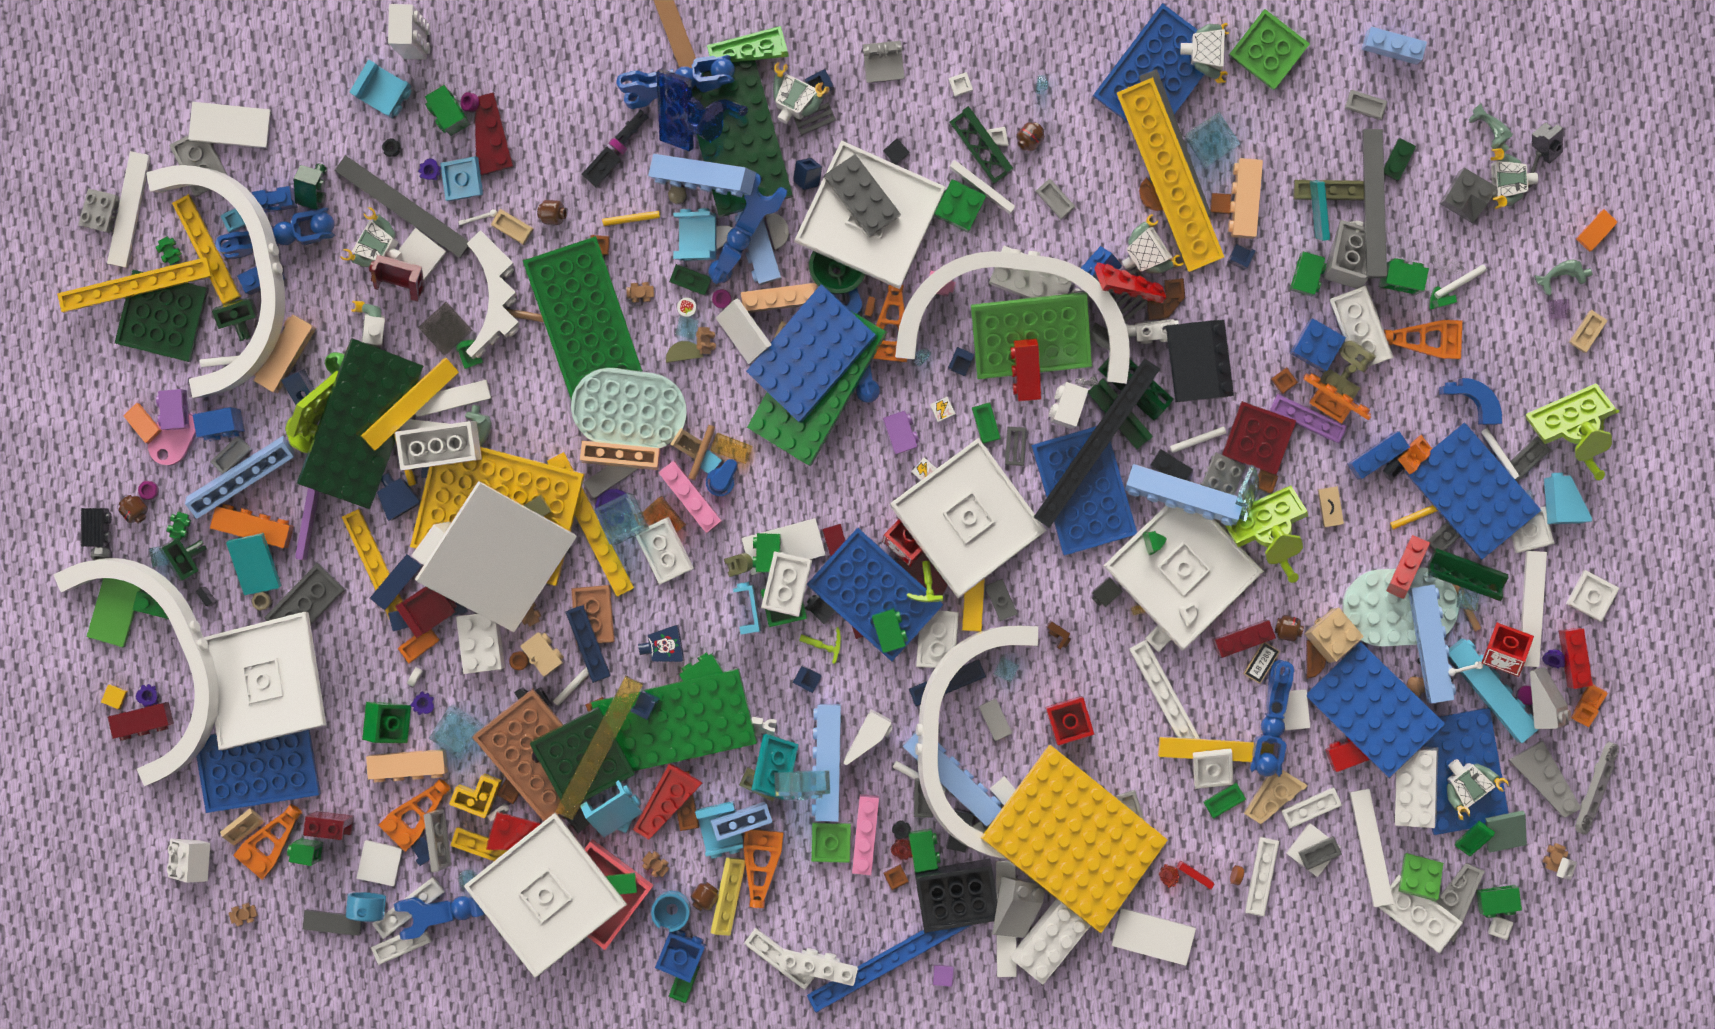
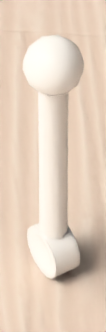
M491 210L490 213L460 220L458 223L459 225H464L489 216L495 217L497 211Z
M1476 662L1474 665L1459 669L1451 668L1448 673L1450 676H1454L1459 672L1475 668L1482 669L1483 664Z

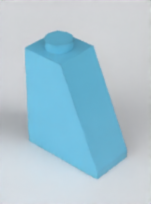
M1552 473L1551 477L1544 478L1547 524H1583L1592 522V517L1571 476H1563V473Z

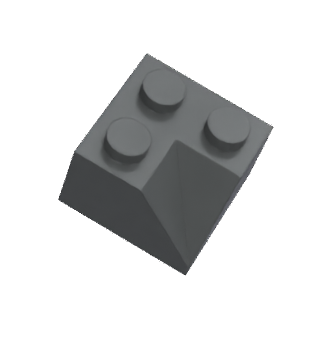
M1463 168L1457 173L1439 204L1473 223L1489 203L1498 187L1470 170Z

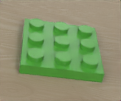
M1264 9L1228 56L1274 91L1310 43Z

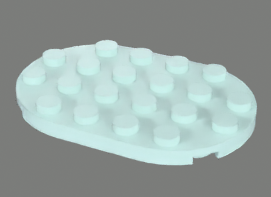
M618 368L598 369L585 376L579 382L571 401V412L575 424L584 436L599 443L662 448L673 441L680 428L683 429L686 421L687 408L682 392L670 379L655 373Z
M1418 568L1410 588L1425 585H1435V588H1438L1440 599H1437L1438 606L1442 608L1443 612L1441 623L1445 627L1447 634L1453 628L1458 617L1459 599L1457 592L1451 583L1429 576L1428 568ZM1378 569L1363 573L1352 582L1345 592L1342 611L1364 636L1361 641L1374 646L1417 645L1408 592L1405 598L1402 599L1386 591L1396 569Z

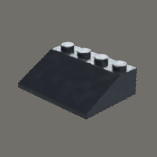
M1225 319L1167 325L1166 332L1175 403L1234 396Z
M990 858L915 872L924 933L994 922L998 901Z

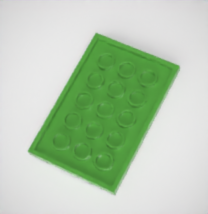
M1086 292L971 305L977 379L1012 376L1011 366L1015 365V360L1011 359L1010 348L1014 347L1013 341L1037 339L1040 372L1092 367Z

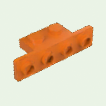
M1305 373L1304 380L1318 388L1309 401L1311 405L1341 424L1351 410L1367 420L1371 419L1369 408L1362 404L1358 406L1353 402V398L1347 394L1342 396L1336 392L1337 389L1329 383L1327 385L1323 384L1317 375Z

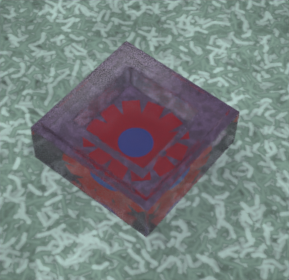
M1569 299L1548 300L1549 320L1570 318Z

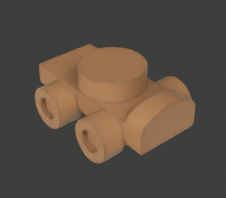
M643 282L642 286H638V283H631V287H626L627 299H632V303H638L639 298H643V302H651V297H654V286H650V282Z
M698 327L696 332L697 349L700 350V354H711V350L716 348L715 343H710V339L715 338V332L710 331V327Z
M535 602L522 620V623L524 625L528 624L529 627L540 622L539 617H541L539 610L535 611Z
M1554 843V846L1548 845L1547 852L1551 854L1549 857L1544 856L1543 863L1546 864L1545 868L1555 872L1558 871L1562 858H1567L1568 856L1565 846Z
M649 851L642 859L644 862L642 867L647 871L651 868L653 870L651 874L655 878L659 875L663 877L670 869L667 866L669 862L664 858L660 860V855L656 851L653 853Z
M249 902L242 904L241 909L238 906L232 907V912L228 913L231 924L235 923L236 927L243 925V920L250 923L255 921L254 917L258 916L255 905L250 906Z

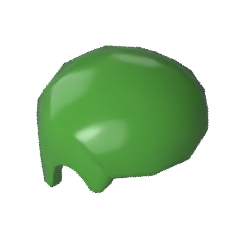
M333 352L326 357L324 364L331 375L339 371L344 354Z

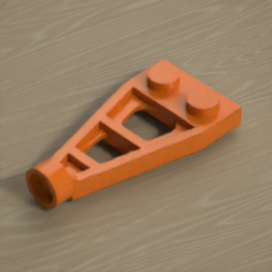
M888 284V294L876 326L883 330L886 325L893 324L898 327L899 331L905 311L902 296L904 285H901L900 289ZM892 292H897L899 294L893 295ZM890 305L898 306V320H888L886 318ZM883 340L873 359L907 363L906 358L895 357L897 341Z
M1440 320L1397 330L1384 329L1389 345H1395L1439 359H1461L1462 320ZM1435 330L1441 332L1439 348L1428 346L1425 343L1426 333ZM1409 332H1419L1420 344L1407 343L1406 334Z
M439 778L432 787L391 811L378 826L406 852L421 837L425 830L424 814L437 809L444 795L451 789L450 786ZM424 797H428L433 802L427 812H424L417 806V803ZM409 810H414L420 815V820L413 829L402 820V815Z
M290 804L282 814L245 840L233 856L263 880L277 864L302 811L294 804ZM278 823H281L286 828L280 839L271 833V829ZM265 837L274 842V848L269 856H266L256 848V844Z
M758 829L745 832L743 850L750 892L749 907H765L764 899L782 852L784 832ZM755 850H766L771 853L769 863L765 867L757 866L754 863L753 852ZM755 871L766 872L763 886L754 884Z

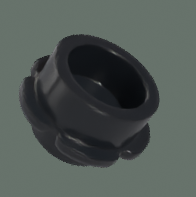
M393 138L387 139L382 145L384 154L387 157L399 155L400 143Z
M903 820L897 821L892 827L894 836L897 839L909 837L911 830L909 823H905Z

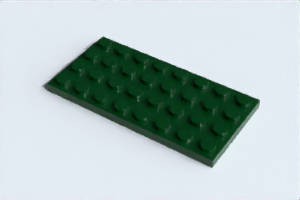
M755 60L732 62L735 67L734 81L732 83L723 84L720 88L708 92H701L699 88L697 89L696 85L693 89L685 91L703 161L745 167L761 175L758 190L763 196H772L778 188L782 187L787 190L785 199L793 197ZM711 70L703 72L702 77L712 76ZM712 189L719 218L744 210L747 204L744 194L742 197L731 195V192H727V195H724Z
M351 338L296 484L370 509L394 447L395 438L394 434H392L379 448L373 450L361 435L418 383L424 366Z

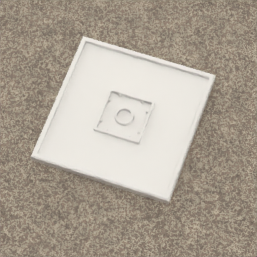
M841 140L826 173L856 154L901 213V216L869 238L826 179L823 178L794 242L900 289L946 187Z
M979 438L889 504L957 598L961 597L1047 531L1042 523L1034 518V512Z
M478 481L415 580L515 632L577 536Z
M1166 505L1103 565L1181 650H1184L1264 572L1241 547L1236 546L1232 537L1215 519L1209 520L1201 514H1190L1182 508H1171ZM1156 531V533L1166 537L1167 540L1161 550L1149 555L1143 533ZM1197 600L1199 604L1197 617L1192 624L1186 626L1178 608Z
M302 612L204 637L208 643V649L212 656L218 679L219 702L215 728L219 750L235 748L326 726L309 612Z
M556 813L464 885L534 978L539 976L627 905Z

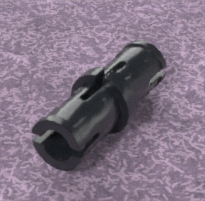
M640 109L630 121L625 123L626 126L615 136V139L624 145L634 133L638 132V128L649 118L648 115L644 114Z

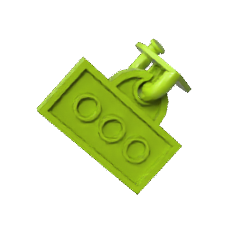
M338 371L334 372L296 404L293 416L287 421L285 431L289 444L303 453H308L318 427L317 424L323 414Z
M1597 384L1526 414L1527 421L1544 444L1561 437L1571 443L1578 444L1575 447L1576 459L1584 461L1596 480L1604 479L1605 472L1597 466L1593 457L1607 451L1612 445V435L1610 432L1600 430V420L1616 414V408Z
M1290 485L1255 501L1253 506L1252 503L1243 506L1236 525H1225L1237 547H1241L1254 540L1260 545L1268 547L1265 551L1267 562L1269 564L1279 563L1290 583L1298 581L1299 575L1292 569L1288 558L1299 554L1303 549V543L1300 536L1292 535L1293 529L1291 524L1308 517V511Z

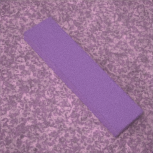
M1279 394L1276 395L1269 410L1296 420V425L1340 444L1347 428L1346 425Z
M310 488L307 490L295 558L300 560H307L319 491Z

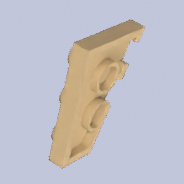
M1282 770L1280 777L1277 774L1266 777L1244 811V814L1262 824L1308 785Z

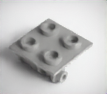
M901 41L863 44L867 83L905 79Z
M88 188L78 225L110 233V230H113L114 224L111 218L116 219V217L112 216V213L117 214L113 209H118L120 203L119 196Z
M1215 452L1214 456H1211L1212 460L1209 467L1207 466L1208 471L1204 473L1206 476L1200 485L1234 495L1246 466Z

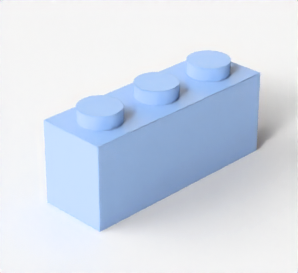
M1370 27L1366 31L1362 50L1417 65L1423 59L1427 42Z
M761 802L711 819L710 822L716 840L720 841L772 823L767 804Z

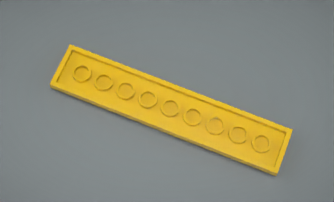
M1153 77L1117 92L1116 94L1188 272L1224 258Z

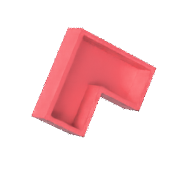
M592 839L584 850L605 876L635 873L637 893L621 894L620 896L627 905L587 936L606 950L651 890L653 884Z

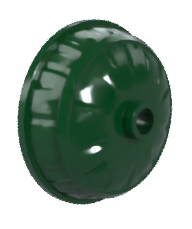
M815 251L810 256L809 272L811 278L818 287L822 284L832 294H844L854 290L865 277L864 273ZM837 268L840 270V273L835 274L833 270Z

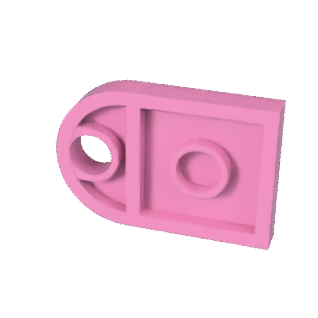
M189 414L190 428L162 430L148 444L149 454L154 461L162 465H174L185 457L196 435L193 415ZM163 449L168 452V457L165 460L159 457V452Z

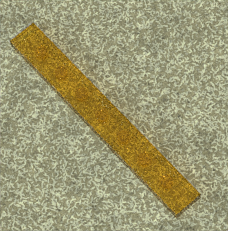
M625 675L555 812L573 820L643 683Z

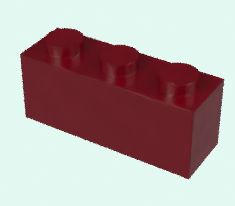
M1265 619L1213 638L1212 641L1218 657L1224 658L1276 639L1270 620Z
M169 702L107 717L112 739L119 738L120 741L131 739V734L138 733V736L150 734V730L155 728L157 732L169 729L168 725L174 724Z

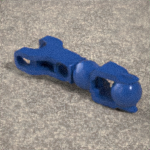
M730 55L699 57L694 59L692 68L682 66L675 73L673 69L671 71L662 70L652 73L636 70L622 73L618 76L616 84L619 90L625 93L624 102L629 109H637L648 106L654 99L669 96L675 92L679 93V89L689 91L696 85L697 89L699 88L701 92H708L720 88L723 84L732 83L734 81L735 67L730 61ZM711 70L712 76L702 77L703 72ZM625 81H631V83L623 84ZM637 97L635 101H630L632 98Z
M757 173L751 195L744 194L747 204L736 222L735 228L728 232L727 241L723 245L718 260L712 262L709 266L708 274L715 284L729 281L733 273L732 268L741 258L743 250L750 245L751 237L762 218L767 214L778 211L786 197L787 190L782 187L778 188L772 196H763L758 190L761 175Z
M323 207L316 211L310 210L296 213L292 216L290 222L285 221L276 224L274 228L272 227L276 245H289L295 239L302 245H309L322 239H330L336 236L332 233L335 225L333 217L327 213L329 208ZM311 219L310 228L315 234L302 237V229L299 227V223ZM248 231L224 234L219 236L215 242L217 250L227 259L242 258L254 253Z
M855 288L849 292L850 301L846 307L860 315L862 301L858 289ZM870 364L856 387L858 399L865 403L875 401L880 394L878 383L872 380Z
M1283 660L1274 661L1270 667L1266 701L1267 713H1265L1266 717L1261 722L1263 734L1254 739L1253 759L1250 770L1251 772L1256 770L1258 774L1264 777H1270L1275 774L1278 777L1281 776L1282 763L1284 762L1287 746L1280 736L1285 730L1283 720L1285 716L1283 714L1286 712L1289 692L1293 683L1294 666L1290 662ZM1283 667V674H1280V669ZM1278 702L1280 704V710L1274 713L1272 711V705ZM1263 741H1267L1270 744L1278 743L1277 757L1271 753L1260 754Z
M459 896L454 900L431 904L412 897L394 903L395 911L408 912L413 917V925L404 928L399 933L401 940L419 938L431 925L446 923L455 919L467 920L471 916L479 917L485 914L472 896L469 898Z

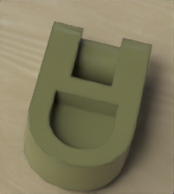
M1346 341L1340 347V355L1364 373L1368 369V364L1376 358L1373 353L1355 341ZM1359 354L1364 356L1361 362L1356 359Z
M747 553L724 559L729 569V577L749 572L753 567V560Z

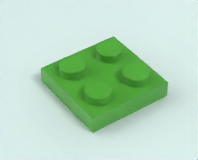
M813 822L811 862L850 863L851 823Z
M1406 853L1403 858L1399 892L1437 901L1444 863Z

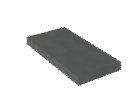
M316 563L264 619L270 621L302 612H309L310 625H312L346 589L319 563Z

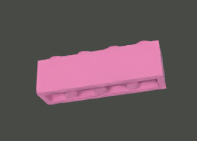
M672 461L658 472L706 533L722 522L721 518L675 461Z
M860 794L852 874L871 875L879 796Z

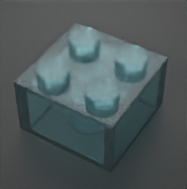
M1220 112L1184 136L1204 168L1215 163L1240 145V142Z
M626 493L594 509L606 538L611 545H618L649 529L634 494Z
M453 704L448 707L429 739L459 759H462L475 742L472 736L485 725Z
M829 770L775 773V795L783 796L784 800H794L795 796L797 800H808L809 796H811V799L823 798L822 794H830Z

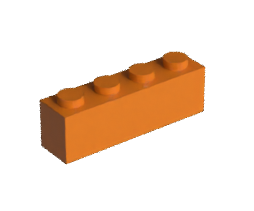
M224 503L222 506L215 507L210 525L211 529L240 537L264 533L267 544L281 548L289 547L294 526L289 525L288 520L278 518V521L270 520L271 516L261 513L259 516L252 515L253 511L241 508V511L233 510L234 506Z

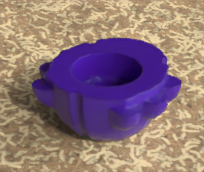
M432 158L426 159L424 163H421V168L418 170L420 173L419 177L426 180H437L441 174V167Z
M1548 650L1542 657L1543 662L1552 668L1559 669L1560 667H1565V656L1560 650Z
M147 684V686L142 685L141 689L136 693V700L142 703L144 707L158 704L156 686L151 687L150 684Z
M421 691L410 704L411 707H414L413 711H417L418 715L428 714L433 711L434 703L432 702L434 698L429 697V693L424 694Z

